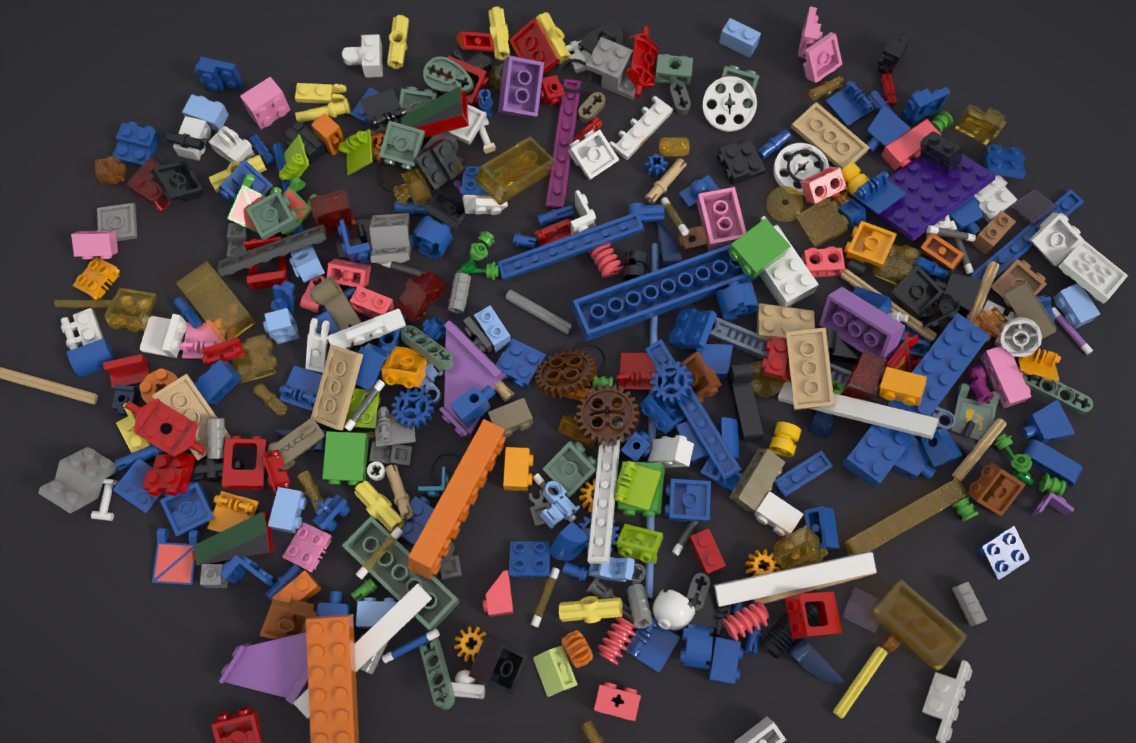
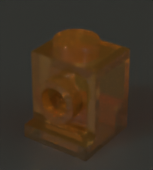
M703 225L688 229L689 233L685 236H678L680 246H684L685 250L707 245ZM694 235L696 240L690 242L689 236Z

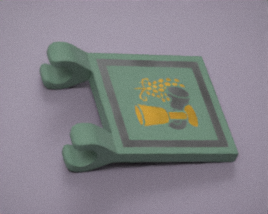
M962 383L957 391L954 411L955 424L951 430L962 434L969 420L973 421L975 426L970 438L979 441L994 423L1000 393L993 391L994 398L988 404H978L977 401L966 398L970 386Z

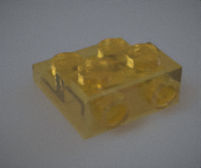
M969 104L955 128L987 145L991 139L995 140L1006 124V121H1004L1006 116L990 107L987 112H984L980 108Z
M829 197L796 216L815 248L829 239L833 240L848 231V220L844 215H839L838 210L840 208L835 200L831 201Z
M893 244L883 267L874 265L871 275L897 285L915 267V259L921 257L922 251L905 244L903 247Z
M119 288L105 313L108 325L113 329L127 328L134 333L139 330L145 331L151 317L150 312L157 301V295Z
M265 334L248 338L245 343H241L246 355L232 359L234 368L242 377L238 382L239 384L276 374L275 367L278 364L275 355L272 356L271 349H274L271 338H267Z

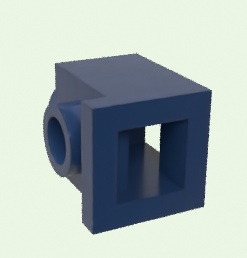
M115 385V394L111 408L118 415L128 416L123 404L130 401L138 406L141 392L134 386Z

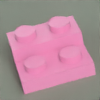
M809 8L803 26L797 57L806 59L804 50L822 39L823 32H820L821 24L817 23L819 17L816 15L817 8Z
M829 33L804 50L807 61L803 64L806 79L815 83L842 65L835 33Z

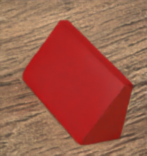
M461 31L456 35L462 50L494 51L492 34Z

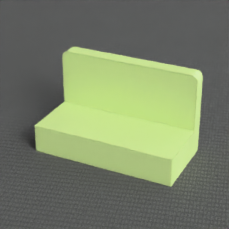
M563 645L547 650L533 658L548 697L578 685Z

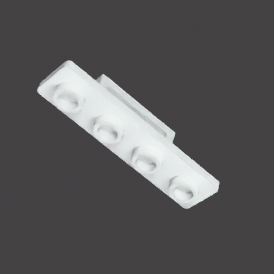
M396 309L328 336L330 345L349 349L403 328L406 324L400 309Z
M964 660L961 662L956 679L935 672L922 710L924 714L942 720L936 737L939 743H946V740L949 741L951 738V725L953 720L955 721L958 717L959 709L957 707L959 701H962L965 696L964 686L966 680L969 681L971 678V666Z

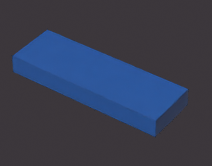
M821 450L776 478L773 483L783 498L832 468L833 465Z

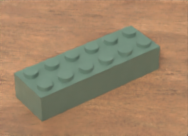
M372 516L342 545L398 601L419 583L432 599L415 617L429 631L434 630L460 603L433 575L429 580L409 570L408 557L410 553Z

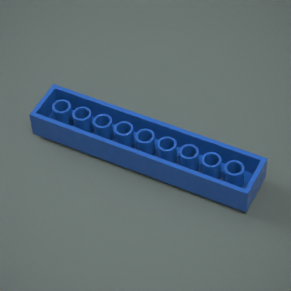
M731 244L573 300L571 309L585 342L716 295L717 291L728 288V284L731 282L739 281L740 284L757 280L759 275L752 279L750 275L748 276L743 272L742 266L730 257L728 251Z
M959 313L955 315L911 372L927 377L920 406H908L896 400L889 401L886 406L931 416L990 335ZM871 424L842 465L875 488L882 482L916 435Z

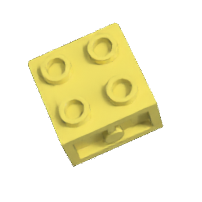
M124 408L128 416L116 424L131 453L150 446V442L134 433L135 413Z

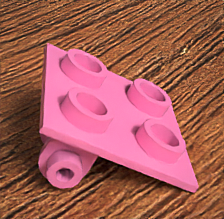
M187 322L185 340L180 343V350H183L182 358L202 359L204 356L202 348L222 343L225 323H203L202 326L195 329Z
M302 522L283 558L312 573L314 569H317L316 567L320 562L318 558H323L320 556L321 552L325 554L326 552L323 549L326 550L332 542V536Z

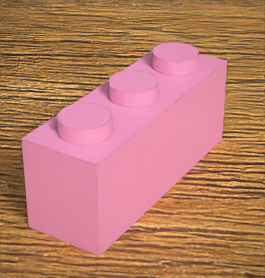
M1002 346L987 350L980 356L994 390L1000 393L999 401L1003 409L1023 403L1031 397L1030 388L1022 377L1023 374L1015 362V356L1011 355Z

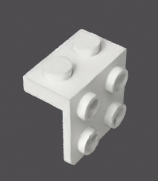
M579 190L575 191V207L580 218L571 221V235L596 227L594 222L596 219L595 213L592 209L589 210L587 198Z
M173 314L171 319L151 316L144 332L140 350L144 353L177 358L187 322L180 315Z

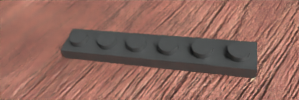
M322 224L219 261L218 272L220 276L232 275L238 270L249 269L260 262L265 263L277 256H285L294 250H302L308 245L319 244L326 239V229Z

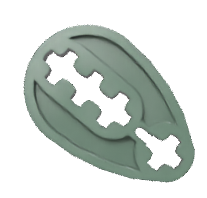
M435 57L428 61L424 67V80L428 87L436 92L446 94L457 87H461L464 93H469L474 87L468 73L459 64L447 57ZM435 68V70L438 73H441L443 71L445 76H450L451 74L452 79H449L447 81L444 76H440L439 78L436 73H432L431 75L429 70H433ZM467 81L469 85H465L463 88L461 83H465Z

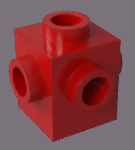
M557 75L542 78L540 93L542 104H550L552 106L559 103L564 95V88L560 84Z

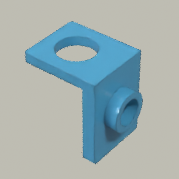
M442 467V486L418 487V491L422 494H428V497H439L440 494L444 493L449 483V470L446 467Z

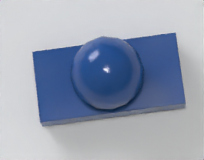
M708 175L703 179L695 180L691 186L679 192L678 196L686 207L690 209L697 205L698 194L716 191L719 188Z

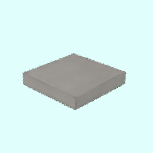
M134 203L97 208L98 231L116 230L117 241L138 238L136 205Z

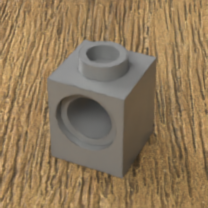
M202 564L200 585L206 588H227L228 581L219 575L222 572L223 564Z

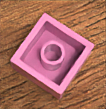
M271 77L240 96L249 115L260 129L270 126L275 120L285 116L290 111L282 90Z

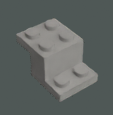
M601 37L586 64V69L602 75L601 87L634 100L635 85L625 72L626 69L631 68L633 50Z
M410 213L372 216L369 227L372 243V263L386 264L391 261L403 263L410 259L412 248L409 241Z
M86 447L60 460L55 480L41 486L38 494L71 514L98 499L103 480L115 474L119 466H116L114 462L95 450Z

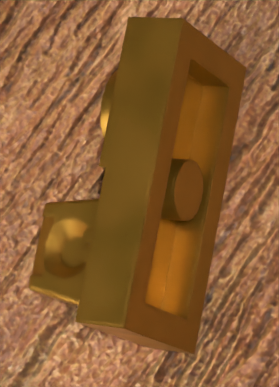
M570 414L568 417L564 415L557 432L593 448L595 442L591 443V436L585 438V432H580L579 428L581 426H577L576 422L578 418L573 414Z

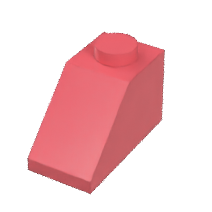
M508 570L502 572L486 593V600H483L484 613L488 612L489 617L514 614Z

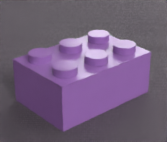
M508 56L504 59L498 113L528 119L538 117L544 62Z

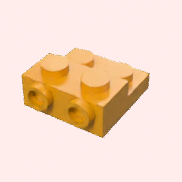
M861 221L859 227L855 226L851 237H854L852 242L848 241L845 247L846 258L850 260L854 258L862 263L868 262L882 268L897 234Z
M396 346L381 369L382 379L388 385L396 383L402 384L406 388L420 387L426 377L425 369L430 362L413 349Z

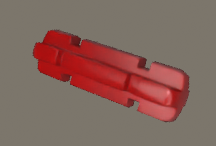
M884 73L882 74L881 81L884 84L885 98H887L886 101H888L889 106H895L897 97L895 96L893 81H891L892 75Z
M598 117L594 118L591 121L592 123H589L579 132L580 134L573 138V142L578 139L580 142L586 139L584 135L592 130L596 132L595 130L602 126V121Z

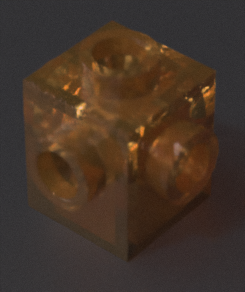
M108 156L95 160L96 177L102 184H116L125 181L126 166L117 156Z
M994 307L987 313L985 310L976 317L978 321L974 325L995 338L1001 333V327L1008 320Z

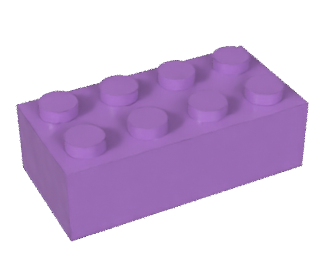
M843 287L828 295L819 324L823 328L835 330L837 337L879 364H883L894 355L905 325Z

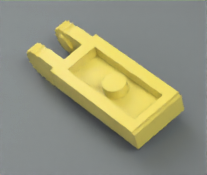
M297 83L295 100L302 103L325 104L344 101L345 97L343 95L333 93H345L346 86L339 84Z

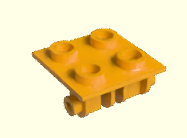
M95 257L88 264L85 271L77 277L72 286L87 293L97 301L106 292L101 287L106 290L109 289L104 283L106 282L112 286L111 282L114 283L120 276V271L116 266Z
M1037 348L1031 355L1017 356L1019 368L1025 374H1035L1045 380L1059 381L1055 364L1059 363L1061 359L1058 353L1051 351L1046 353V350L1043 349L1040 354L1041 349Z
M221 491L220 495H216L214 498V503H217L213 512L215 519L209 522L207 529L222 532L254 516L259 501Z

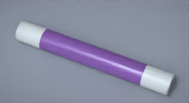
M1055 307L1052 308L1054 318L1086 355L1091 353L1093 349Z

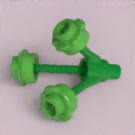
M488 231L480 232V236L477 239L480 243H473L471 245V258L461 265L462 268L456 272L465 274L486 273L487 278L495 280V277H499V266H496L495 262L487 263V269H479L474 263V260L479 261L487 257L488 251L486 247L489 248L495 243L493 240L494 236Z
M1003 434L996 438L995 441L997 443L994 446H997L999 450L1005 448L1012 459L1011 466L1015 468L1012 476L1023 483L1032 485L1034 479L1028 472L1032 466L1031 457L1027 454H1013L1008 446L1013 443L1010 438L1012 437L1011 435L1007 437L1006 434Z

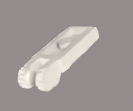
M312 318L307 339L305 369L323 373L328 355L329 321L325 320L322 323L320 334L316 333L318 319Z

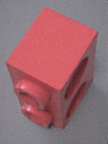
M829 167L800 181L806 202L821 204L826 198L837 196L840 194V191L846 189L841 169L837 167Z
M809 248L804 251L801 260L813 277L841 276L845 269L842 248ZM828 259H833L836 263H832ZM810 260L816 261L817 264L811 263Z
M357 286L350 300V304L355 312L372 319L394 310L393 299L361 286Z

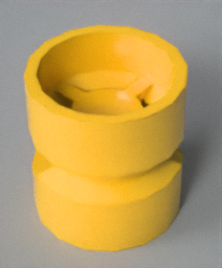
M854 162L841 170L845 185L847 186L846 190L851 196L856 193L858 187H862L867 181H870L864 173L860 174L861 169Z
M778 422L774 431L776 437L772 438L769 450L780 456L793 457L796 449V444L794 443L798 442L801 429L791 423Z

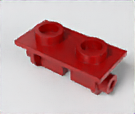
M567 218L536 231L535 234L540 245L543 246L571 236L572 220Z
M239 338L201 349L204 355L202 357L203 363L211 366L219 359L228 361L246 355Z
M267 450L262 458V466L264 469H267L270 488L273 487L274 493H277L278 487L287 489L290 487L289 484L291 482L287 470L279 471L278 469L285 467L282 454L278 450H273L270 453Z

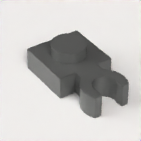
M539 490V499H534L532 493H529V500L535 505L530 507L535 528L547 525L540 517V514L545 509L549 510L551 508L549 502L543 503L544 495L542 490Z
M452 542L447 556L442 558L440 563L442 580L462 576L459 556H453L455 546Z

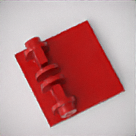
M621 353L620 374H617L619 390L624 387V390H651L655 387L650 384V381L655 380L651 375L652 373L657 374L658 371L648 353Z

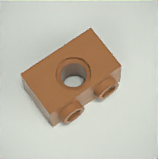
M1001 210L971 244L987 255L1016 221Z

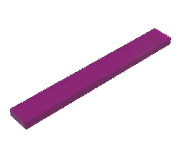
M564 79L563 85L569 89L581 88V81ZM564 90V95L561 98L546 200L547 209L557 210L565 205L571 162L568 150L571 149L570 144L573 143L580 92L571 93Z

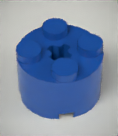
M425 216L417 225L409 241L413 247L414 245L419 247L418 252L431 259H436L437 257L441 259L451 244L453 237L450 233L451 228L447 224H440L434 221L432 217Z
M739 281L731 282L728 284V288L715 293L721 314L725 320L738 319L737 315L741 314L745 317L759 309L752 282L740 284Z
M688 624V627L683 628L682 639L686 642L685 648H681L680 662H684V666L709 669L710 666L706 664V661H711L713 637L709 635V631L713 632V627Z

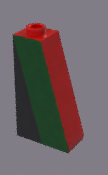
M457 87L402 116L401 124L425 131L424 138L469 126L467 96L461 87Z
M258 513L194 545L192 558L196 562V566L231 561L235 555L242 558L244 555L252 557L274 553L271 528L268 526L269 513Z

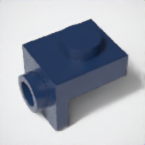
M816 410L808 431L825 438L833 425L836 415Z

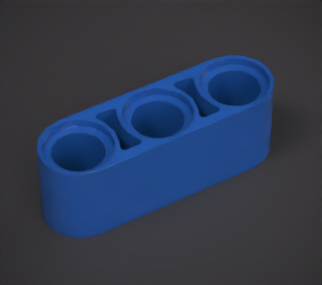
M1030 440L1023 453L1031 457L1030 461H1032L1033 467L1043 473H1048L1050 477L1058 478L1059 481H1066L1067 486H1074L1083 470L1080 464L1038 440Z

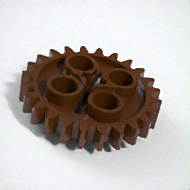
M570 349L568 353L562 350L561 354L555 353V357L548 356L549 360H543V365H538L539 370L535 371L538 389H540L541 393L545 392L546 396L551 394L552 398H555L557 395L562 398L564 394L570 397L571 393L577 395L578 390L585 391L584 386L590 387L589 381H595L594 376H597V366L594 358L591 357L590 353L586 354V351L580 353L579 349L575 352H572V349Z
M606 384L605 389H602L601 385H598L597 391L591 388L592 394L585 392L586 399L580 398L582 405H577L579 412L575 413L576 418H578L576 421L577 426H581L579 429L580 432H585V438L591 436V443L597 439L599 446H601L603 441H606L607 447H609L610 441H613L616 446L618 439L624 443V436L630 438V431H636L634 425L639 424L637 418L640 417V412L637 411L639 406L634 404L636 402L635 397L630 398V391L624 394V387L618 391L616 384L612 389L609 388V384ZM597 403L603 405L601 408L598 409L593 407ZM615 403L622 404L620 408L613 407ZM598 421L603 423L600 427L593 426ZM616 421L623 423L619 427L613 426V423Z

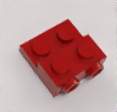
M773 336L766 344L765 351H768L767 358H763L761 369H764L762 376L791 383L787 339Z
M169 454L156 455L153 469H147L142 488L147 491V494L152 496H159L160 494L170 496L186 494L196 457L193 454H181L175 458Z
M250 706L240 708L237 711L238 713L232 715L229 712L220 713L211 724L216 743H263L260 733L261 724L256 708L250 709Z

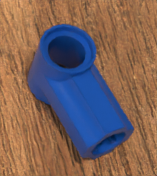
M632 203L627 206L628 215L639 212L643 224L646 222H661L665 219L663 204L643 206L642 203Z

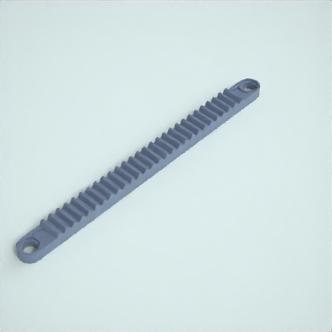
M718 317L715 318V327L710 331L709 337L721 341L724 345H733L737 350H743L744 353H750L759 359L767 358L768 351H765L768 340L757 339V333ZM830 363L831 378L842 384L845 394H851L852 397H858L859 400L884 406L887 405L889 400L879 396L881 383ZM938 406L930 416L938 418L937 429L946 428L948 431L955 424L954 415L950 411ZM941 416L948 418L949 424L947 426L940 423L939 418Z

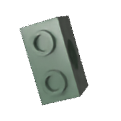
M658 54L655 82L667 84L682 82L684 85L690 86L693 58Z

